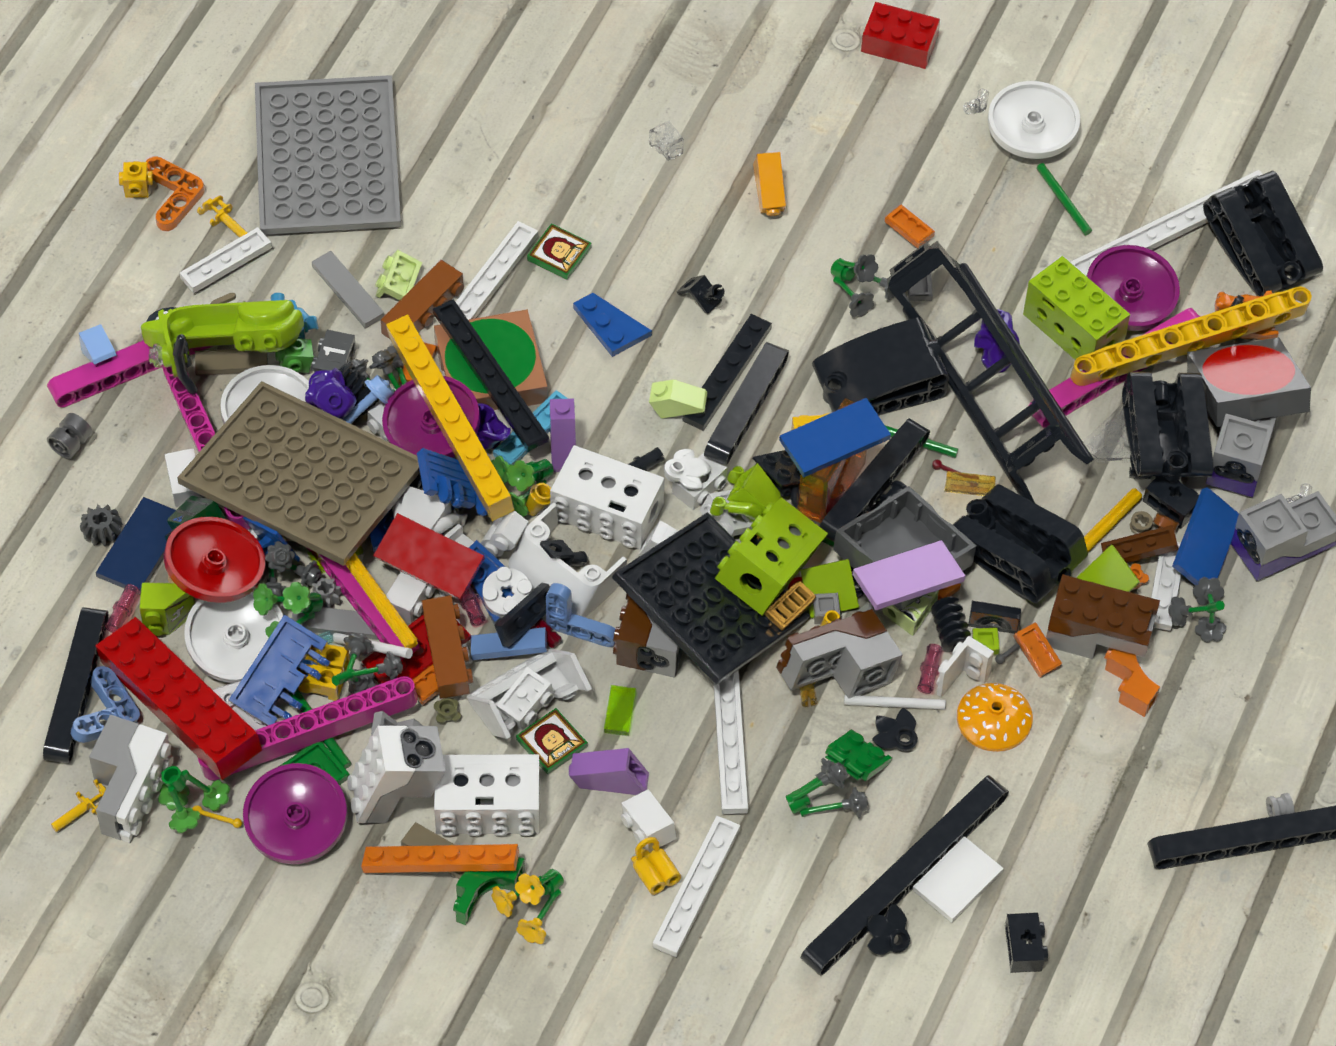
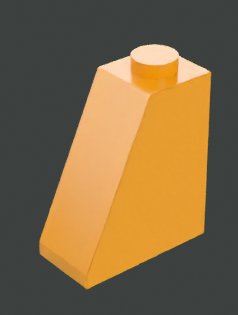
M780 152L757 154L753 163L760 213H766L767 216L780 215V212H784L786 207Z

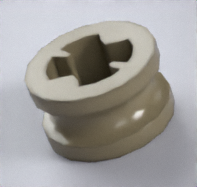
M1135 512L1131 517V532L1138 534L1150 531L1153 518L1147 512ZM1137 521H1141V523L1145 524V526H1141V524L1137 523Z

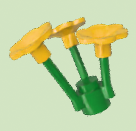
M549 869L539 877L536 875L529 876L524 873L519 876V882L515 884V892L510 891L506 893L503 889L501 890L498 886H495L492 889L491 897L496 904L497 910L506 917H510L513 910L512 902L517 900L519 895L523 903L530 902L533 905H537L541 901V896L549 894L550 897L537 918H533L530 921L520 919L516 931L527 942L543 944L546 932L540 928L542 919L555 899L561 895L559 888L564 884V879L555 869Z

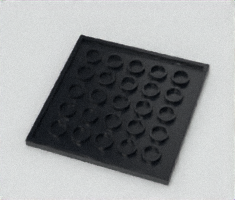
M707 512L616 571L612 579L717 685L805 623L810 615L805 611L784 630H781L766 615L759 614L717 581L715 577L720 572L717 566L725 556L730 557L727 552L736 540ZM747 581L749 587H751L752 589H757ZM783 590V592L777 597V599L771 604V606H772L783 594L786 593L785 590ZM778 609L776 610L785 619H787Z

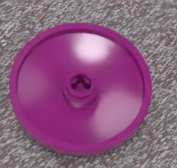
M1120 245L1107 249L1093 260L1086 275L1130 313L1127 330L1142 331L1157 327L1171 316L1179 299L1180 285L1173 267L1161 255L1145 247Z
M443 376L477 435L480 426V411L474 394L462 382ZM411 380L399 387L389 398L383 411L382 425L387 441L416 456L418 451L425 448L451 458L455 457L414 381Z
M302 763L285 764L266 772L253 784L244 802L243 822L251 843L264 856L285 864L307 863L325 855L340 840L347 823V804L344 793L337 781L324 770Z

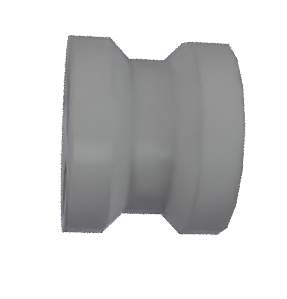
M1289 793L1281 794L1277 798L1274 796L1266 798V808L1269 817L1295 812Z

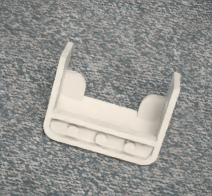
M553 502L526 527L509 559L508 568L522 572L531 582L532 591L541 583H547L549 586L553 583L565 585L572 593V613L586 618L619 587L612 579V576L616 571L627 565V559L623 556L607 572L597 565H587L579 572H576L560 558H550L540 546V542L548 540L550 532L558 526L557 504Z
M547 649V652L534 655L474 690L467 696V699L494 736L508 739L511 737L510 734L514 731L513 727L516 723L498 710L496 704L527 667L552 684L553 698L567 700L575 696L578 689L585 691L592 689L575 653Z

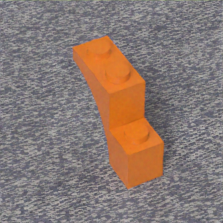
M1109 648L1104 657L1107 660L1105 670L1123 680L1118 688L1120 692L1119 703L1145 717L1157 700L1160 686L1149 679L1143 672L1135 654Z

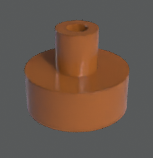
M1157 513L1153 520L1155 524L1159 525L1158 528L1173 525L1176 531L1179 525L1177 521L1160 513Z

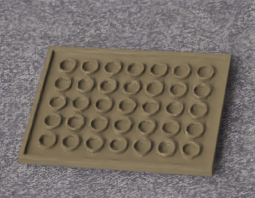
M261 381L177 479L178 484L244 517L259 522L344 566L419 475L420 469L416 455Z

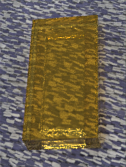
M948 471L944 492L985 496L995 487L996 477Z

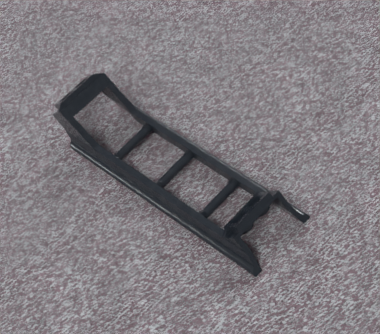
M938 241L932 245L925 242L889 270L891 276L886 279L888 288L903 306V313L908 320L922 317L912 306L905 292L942 264L965 292L975 307L971 315L938 338L925 321L924 323L932 340L936 339L940 346L941 360L949 376L948 384L1017 493L1035 503L1027 485L1017 470L1032 464L1035 457L1042 452L1045 453L1051 450L1058 440H1061L1066 448L1086 465L1092 462L1094 458L970 267L966 263L959 264ZM982 318L1004 352V355L980 375L965 383L943 347ZM1011 364L1034 400L1031 402L1032 404L1005 424L994 429L972 392ZM1041 409L1050 425L1010 453L1001 438Z

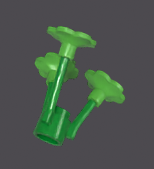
M496 456L495 460L491 461L504 485L509 482L511 486H516L519 491H525L535 481L536 484H546V479L551 477L554 472L552 464L547 459H542L538 462L531 461L529 463L518 460L514 465H508L502 456ZM530 489L524 495L521 494L519 496L509 492L514 511L522 517L529 513L525 503L527 502Z
M293 582L290 587L285 588L283 596L273 594L266 584H259L258 589H255L253 592V606L256 611H259L261 616L267 615L268 611L272 610L273 604L283 602L285 609L291 610L294 614H305V616L296 621L300 625L307 620L314 619L315 612L320 611L323 606L321 595L315 592L310 593L309 588L302 586L299 582ZM273 621L265 629L268 637L273 633L279 623L278 621Z
M176 766L168 767L161 773L164 784L160 789L161 794L158 797V801L161 805H166L169 810H176L171 817L172 820L169 822V827L172 830L176 829L178 833L195 828L198 825L197 820L201 817L199 811H193L192 808L184 807L188 803L187 796L190 793L189 787L186 785L187 780L204 791L202 805L210 808L212 811H217L221 805H225L229 800L230 786L222 783L220 780L214 781L211 786H206L190 775L188 770L181 772Z

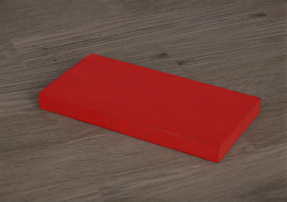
M399 513L396 514L373 555L374 558L462 601L485 559L484 555Z
M424 615L408 625L417 638L420 649L414 652L411 658L401 660L403 670L402 674H399L397 678L404 676L413 680L433 664ZM464 627L465 640L461 641V646L471 640V634ZM374 651L361 661L362 666L366 668L376 667V664L383 663L386 654ZM374 673V679L379 684L391 681L390 677L385 673Z

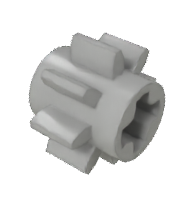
M322 577L317 584L312 583V591L321 595L322 607L331 608L334 603H340L338 595L341 594V587H335L334 579L329 580Z

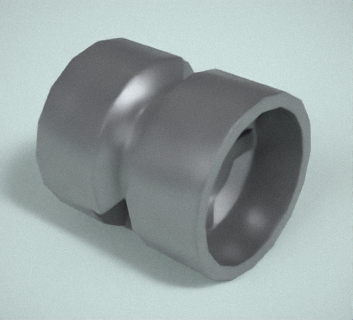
M68 413L59 423V427L55 428L47 437V443L58 455L71 459L80 449V444H84L93 431L91 426L82 417L74 413Z

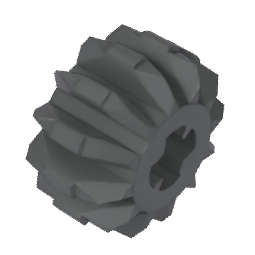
M97 503L96 509L93 510L88 507L87 514H82L80 530L86 541L91 540L94 546L101 542L105 546L108 540L115 542V536L120 535L123 524L116 509L111 510L108 504L101 508Z

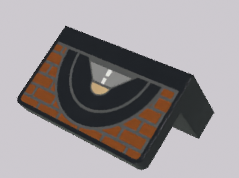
M972 600L968 627L997 628L999 632L1015 634L1019 628L1021 608Z

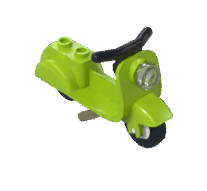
M229 293L213 300L210 304L178 308L168 307L157 310L141 325V332L144 343L153 348L149 349L150 363H154L155 368H159L161 365L172 367L174 378L178 377L191 395H195L198 389L187 374V368L192 365L191 356L189 355L190 348L235 345L239 351L277 352L290 347L298 339L299 333L304 327L301 311L294 309L293 303L289 300L228 303L236 299L235 293Z

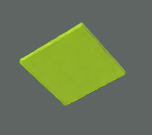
M1113 545L1109 546L1077 576L1078 579L1127 592L1133 590L1140 583Z
M849 559L800 569L803 584L814 594L838 593L840 611L859 607ZM812 603V605L808 609L810 618H814Z

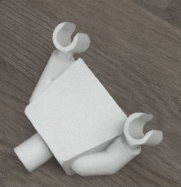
M410 486L406 489L404 496L401 495L392 506L394 518L399 513L439 534L444 533L457 524L464 526L468 516L467 513L459 514V509L457 508L451 513V501L447 504L441 503L438 495L429 496L424 494L423 490Z

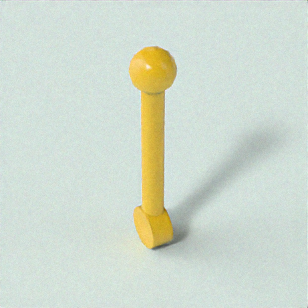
M199 805L192 808L193 811H199L200 815L230 823L235 828L242 826V820L239 818L231 819L204 811Z

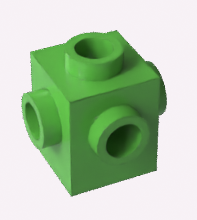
M298 338L290 347L275 352V359L279 361L280 366L300 373H309L314 358L311 339Z

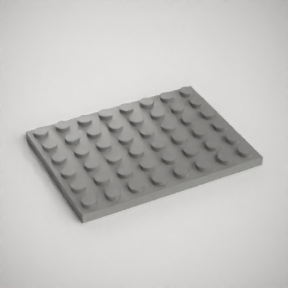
M392 75L255 83L260 230L264 235L401 227Z

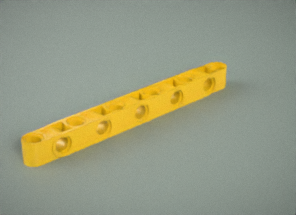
M1300 286L1272 293L1098 349L1075 360L1070 375L1071 380L1076 385L1086 386L1186 355L1187 352L1201 350L1279 325L1305 314L1312 298L1311 292L1307 288Z

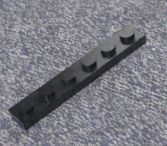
M750 314L702 386L707 391L705 412L683 415V422L702 431L705 430L772 329L771 322Z

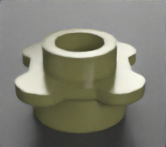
M444 698L435 702L434 709L437 711L436 721L444 724L446 721L453 720L456 722L460 720L461 714L457 709L458 701L456 699Z

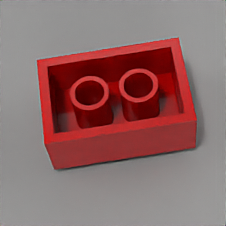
M875 2L862 35L861 52L926 69L938 38L940 18Z

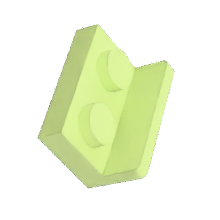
M398 249L392 256L388 255L382 265V268L385 269L384 273L379 276L375 284L378 287L375 296L380 298L386 293L401 300L414 287L422 262Z

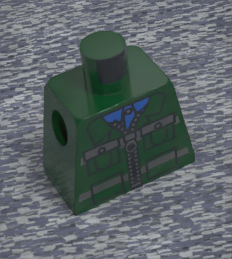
M190 496L167 519V523L172 530L165 535V539L167 541L175 528L188 520L200 517H218L226 519L216 502L206 498Z

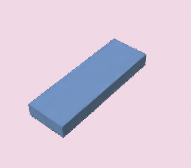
M545 627L529 629L510 647L502 646L497 633L471 635L472 660L547 652V631Z

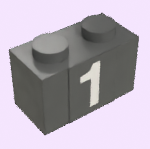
M327 329L325 337L319 341L318 357L313 358L311 371L315 373L316 371L339 369L345 363L352 361L356 351L355 335Z

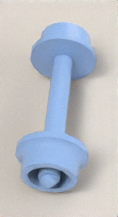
M379 375L375 376L372 380H366L365 384L371 392L342 420L351 424L377 398L386 405L389 398L395 393L389 386L390 381L384 380Z

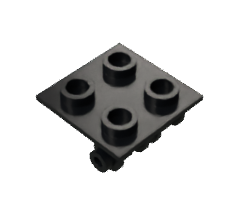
M786 450L752 458L770 478L781 496L784 497L791 494L792 490L790 488L792 485L818 479L815 473L803 477Z

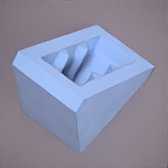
M101 324L79 333L82 354L93 364L116 356V352Z

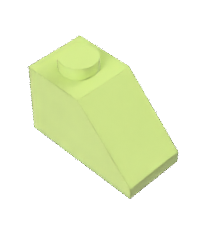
M674 379L654 382L651 386L649 403L661 419L705 412L707 391L706 389Z

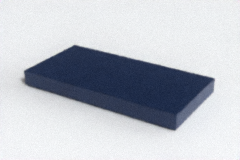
M143 497L95 572L96 577L141 595L142 583L149 582L164 558L167 543L165 535L172 530L167 523V519L176 510Z

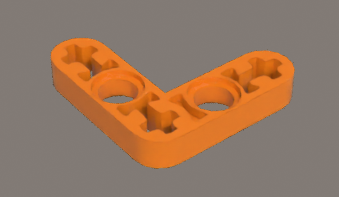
M153 156L146 160L148 171L153 173V181L174 191L157 211L155 217L156 224L162 231H171L203 196L204 184L198 176L161 157ZM171 175H179L181 177L177 181H170L168 179ZM178 200H183L186 202V204L182 207H177L174 205V203Z

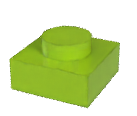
M997 628L972 629L973 639L994 651L993 655L999 654Z

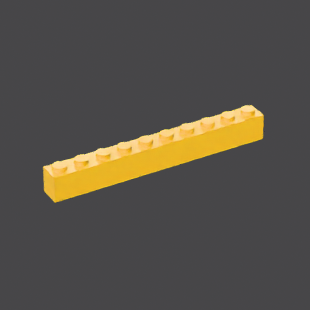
M409 315L386 324L393 346L490 519L494 521L513 512L514 507L511 495Z

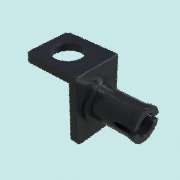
M702 275L690 278L677 293L680 295L690 292L704 313L708 314L722 301L725 290L724 288L718 289L722 285H712L707 277Z
M544 540L540 542V546L550 558H560L570 567L586 566L585 563L588 561L587 554L584 551L573 552L563 540ZM550 546L556 547L555 551L552 550Z

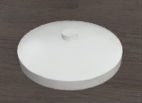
M1039 81L1018 82L1002 89L992 100L988 113V127L995 141L1008 152L1030 159L1049 158L1062 153L1073 144L1080 126L1079 110L1073 99L1060 88Z
M263 365L245 370L229 382L222 394L221 417L223 424L261 381L306 402L305 393L309 389V381L298 372L282 366Z
M253 592L239 600L225 603L208 602L199 599L189 612L185 624V643L190 658L203 673L216 680L228 683L241 681L269 638L265 633V629L273 621L280 622L283 617L278 605L273 604L272 610H269L267 615L261 616L259 611L254 609Z

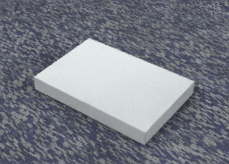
M964 836L913 886V891L952 923L1003 873L1004 868Z

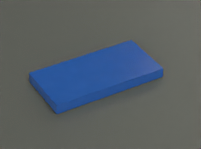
M864 398L780 435L779 441L801 475L806 477L890 440L891 434L868 399Z
M1208 487L1201 489L1172 565L1173 568L1194 585H1198V581L1202 577H1207L1208 579L1218 578L1239 516L1235 509Z

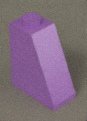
M574 398L550 399L551 461L554 472L561 471L573 446H576Z
M629 748L574 753L572 763L569 765V776L581 789L638 795L647 790L649 772Z

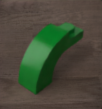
M518 857L516 871H466L456 884L457 899L453 907V911L456 912V922L466 925L479 898L491 891L495 886L515 892V884L519 882V876L525 871V859Z

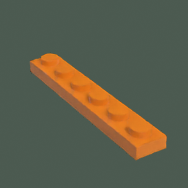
M518 844L366 847L361 867L363 873L516 871L519 847Z

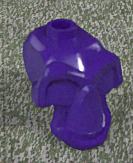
M997 309L1020 344L1019 337L1013 330L1012 315L1009 312ZM982 320L981 329L975 336L974 347L984 349L981 361L986 369H988L1002 358L1004 352ZM1009 364L1008 366H1006V367H1005L1004 369H1002L1000 372L1006 371V370L1010 367L1011 364Z
M337 368L313 373L309 379V389L305 393L306 403L339 419L348 416L356 404L355 395L345 385L344 377Z
M478 403L480 426L477 437L485 450L495 449L501 441L509 437L511 428H507L498 419L493 408L484 403Z

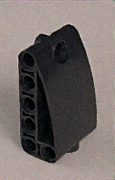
M1272 170L1257 176L1246 185L1230 187L1213 194L1204 202V214L1221 246L1238 272L1258 296H1263L1266 291H1272L1273 293L1283 288H1289L1294 283L1323 271L1322 260L1280 177L1275 171ZM1285 272H1288L1291 278H1288L1285 275Z
M922 318L909 319L869 332L831 349L812 362L813 369L823 389V399L829 404L832 412L864 398L868 399L878 415L936 401L946 394L949 381L948 373L941 360L940 346L936 339L932 340Z
M1128 372L1122 389V404L1129 448L1137 475L1164 476L1169 481H1178L1182 477H1211L1214 464L1202 374L1178 373L1175 382L1168 383L1162 380L1153 382L1151 372Z
M1000 484L993 487L981 499L970 501L966 506L967 515L961 516L953 523L960 532L976 545L973 561L1002 584L1033 603H1038L1056 585L1059 586L1062 574L1071 576L1072 571L1088 557L1084 535L1076 525Z

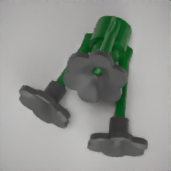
M872 254L867 256L860 255L856 263L839 258L831 266V274L834 276L833 282L840 285L851 297L852 302L849 304V308L851 309L850 315L852 317L858 315L862 317L874 306V295L872 293H854L843 282L852 280L855 274L859 282L874 281L884 287L885 299L890 300L895 297L888 288L887 278H879L874 275L879 267L875 262V256Z

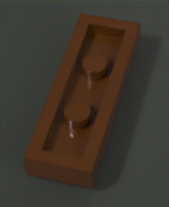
M1173 525L1101 543L1102 552L1113 545L1126 563L1179 549Z

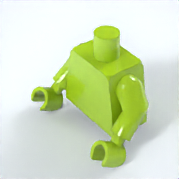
M758 463L745 472L741 466H735L727 477L730 483L735 484L727 498L729 503H726L723 497H715L710 513L714 516H720L724 510H728L729 513L745 515L754 522L759 515L764 517L762 514L764 509L770 502L775 504L781 497V494Z

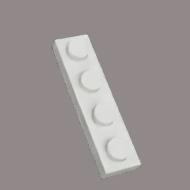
M257 227L181 271L180 278L195 293L271 249V241Z
M1178 550L1161 554L1158 557L1151 598L1160 600L1153 628L1171 631L1172 617L1169 615L1168 608L1171 605L1172 597H1177L1181 573L1172 567Z

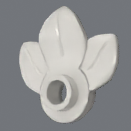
M691 449L677 451L673 459L668 460L664 466V474L669 481L680 482L689 489H702L700 477L707 475L711 470V466L705 460L695 458L694 451Z

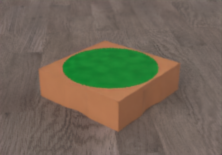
M528 309L469 319V322L527 406L542 404L547 399V383ZM434 325L435 345L437 346L441 370L444 371L445 376L465 384L474 394L477 403H484L493 408V410H498V407L441 325Z

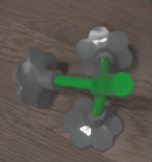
M1202 577L1199 579L1198 585L1193 587V594L1197 597V602L1200 605L1206 606H1186L1184 598L1172 597L1168 612L1172 617L1173 625L1182 627L1185 626L1188 615H1192L1194 612L1207 611L1210 613L1209 618L1202 617L1199 619L1198 625L1195 627V633L1201 636L1204 642H1211L1212 640L1218 642L1223 639V634L1226 632V625L1221 623L1220 619L1215 616V612L1221 611L1225 607L1224 602L1219 600L1224 595V589L1220 586L1218 578L1208 579L1207 577Z

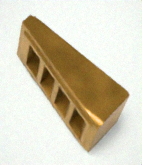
M798 581L768 608L764 615L778 628L784 630L810 608L816 599V595L802 582ZM778 609L787 619H785L776 610Z

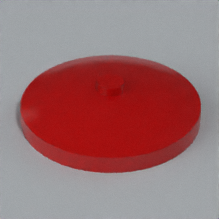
M200 517L182 523L171 533L164 551V564L172 581L187 594L208 602L225 603L244 598L255 590L264 572L265 556L258 540L241 525L218 517Z

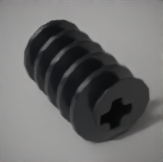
M349 361L338 370L344 377L345 385L355 395L356 406L371 390L364 384L367 377L365 375L358 377L360 370L358 368L351 370L353 363ZM377 398L361 415L367 413V410L373 407L379 399Z
M957 597L939 599L931 607L941 647L947 652H953L959 642L963 643L968 636H971L970 631L967 630L968 623L964 621L966 616L962 613L963 606L958 604L959 598Z

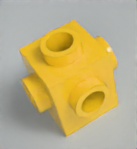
M123 162V172H119V185L124 187L125 198L149 197V185H153V173L148 171L147 162Z

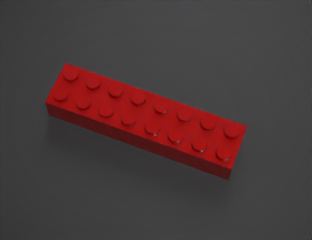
M136 616L95 645L102 664L112 669L120 682L221 780H224L262 751L257 732Z

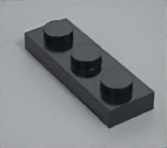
M539 584L494 625L502 646L510 647L546 614V595L550 588L549 584Z

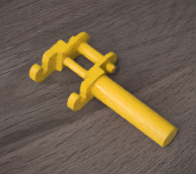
M221 195L213 200L211 198L202 204L203 208L198 207L197 213L200 215L212 209L217 213L215 220H210L212 226L223 222L239 238L248 233L228 215L233 206L231 204L226 205ZM220 205L222 209L218 210L216 206Z
M97 779L93 780V783L99 790V794L89 799L83 795L81 796L79 791L75 793L81 803L51 823L55 832L61 830L87 810L92 809L91 812L97 815V806L93 802L102 797L106 790Z

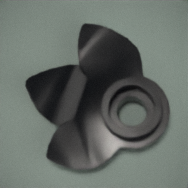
M902 708L897 714L896 719L876 716L875 725L878 734L872 738V741L877 746L883 749L897 748L900 751H910L916 747L918 741L917 734L914 731L916 720L907 709ZM901 739H908L909 742H903Z
M891 904L886 916L873 914L867 917V929L873 936L867 945L871 952L884 955L889 951L900 953L908 948L910 936L905 929L907 918L897 905ZM898 935V941L894 944V938Z

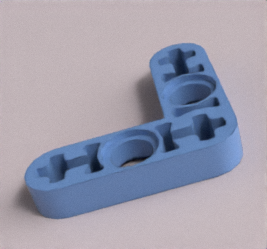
M551 584L546 595V623L553 630L601 646H614V627L573 614L571 590L563 584Z
M105 666L95 668L90 683L106 709L75 719L71 728V736L74 740L82 743L98 739L104 728L99 720H108L110 715L135 723L138 722L140 717L139 709L112 669ZM116 694L121 698V700L114 701L109 697V695Z

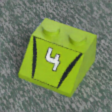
M142 583L139 608L142 623L156 636L170 635L186 622L189 612L196 603L195 597L181 590L175 583Z

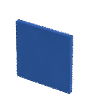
M243 517L261 539L258 542L263 549L264 556L268 553V546H274L277 541L288 545L277 531L247 517ZM295 553L293 559L299 562L300 558Z

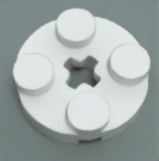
M500 567L497 571L491 573L483 584V600L486 608L492 614L501 618L532 592V584L522 572L516 569H509L508 567ZM502 589H512V594H514L512 597H502Z

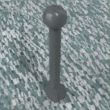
M1016 643L1005 653L998 654L995 657L996 663H1004L1005 658L1020 647L1019 644Z

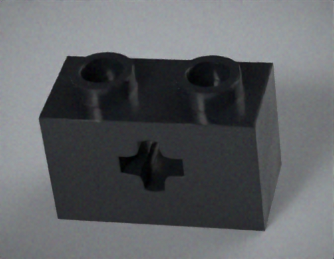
M1157 476L1146 487L1143 502L1158 513L1179 523L1178 527L1182 529L1191 518L1199 494L1195 490L1189 489L1179 480L1169 481L1164 476Z
M1038 912L1007 914L1004 926L1010 973L1042 971L1044 962L1048 961L1047 946L1042 944V938L1045 937L1044 922H1039Z

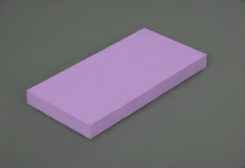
M942 540L855 568L852 574L875 610L964 582L965 574Z

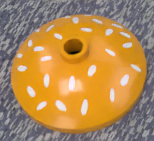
M986 683L976 686L962 697L958 705L957 724L962 735L971 744L983 750L1000 752L1013 749L1027 738L1032 727L1033 714L1029 702L1019 691L1004 684ZM993 707H998L1000 710H994Z

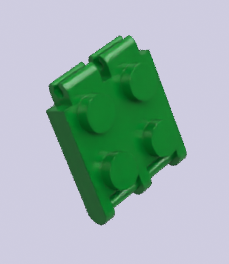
M852 729L829 744L825 751L827 754L825 756L826 759L834 763L840 762L846 767L847 773L858 781L860 779L867 781L888 766L893 759L890 755L885 756L884 751L874 746L873 743L865 742L863 736Z

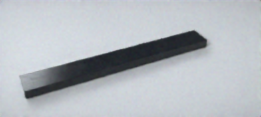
M452 299L433 308L434 316L526 450H533L549 442L548 434L455 300Z

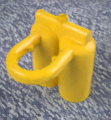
M645 838L636 846V856L631 858L633 868L650 894H658L665 886H673L680 881L681 874L664 849L659 848L657 838ZM653 843V850L651 852L645 849L642 850L647 844Z

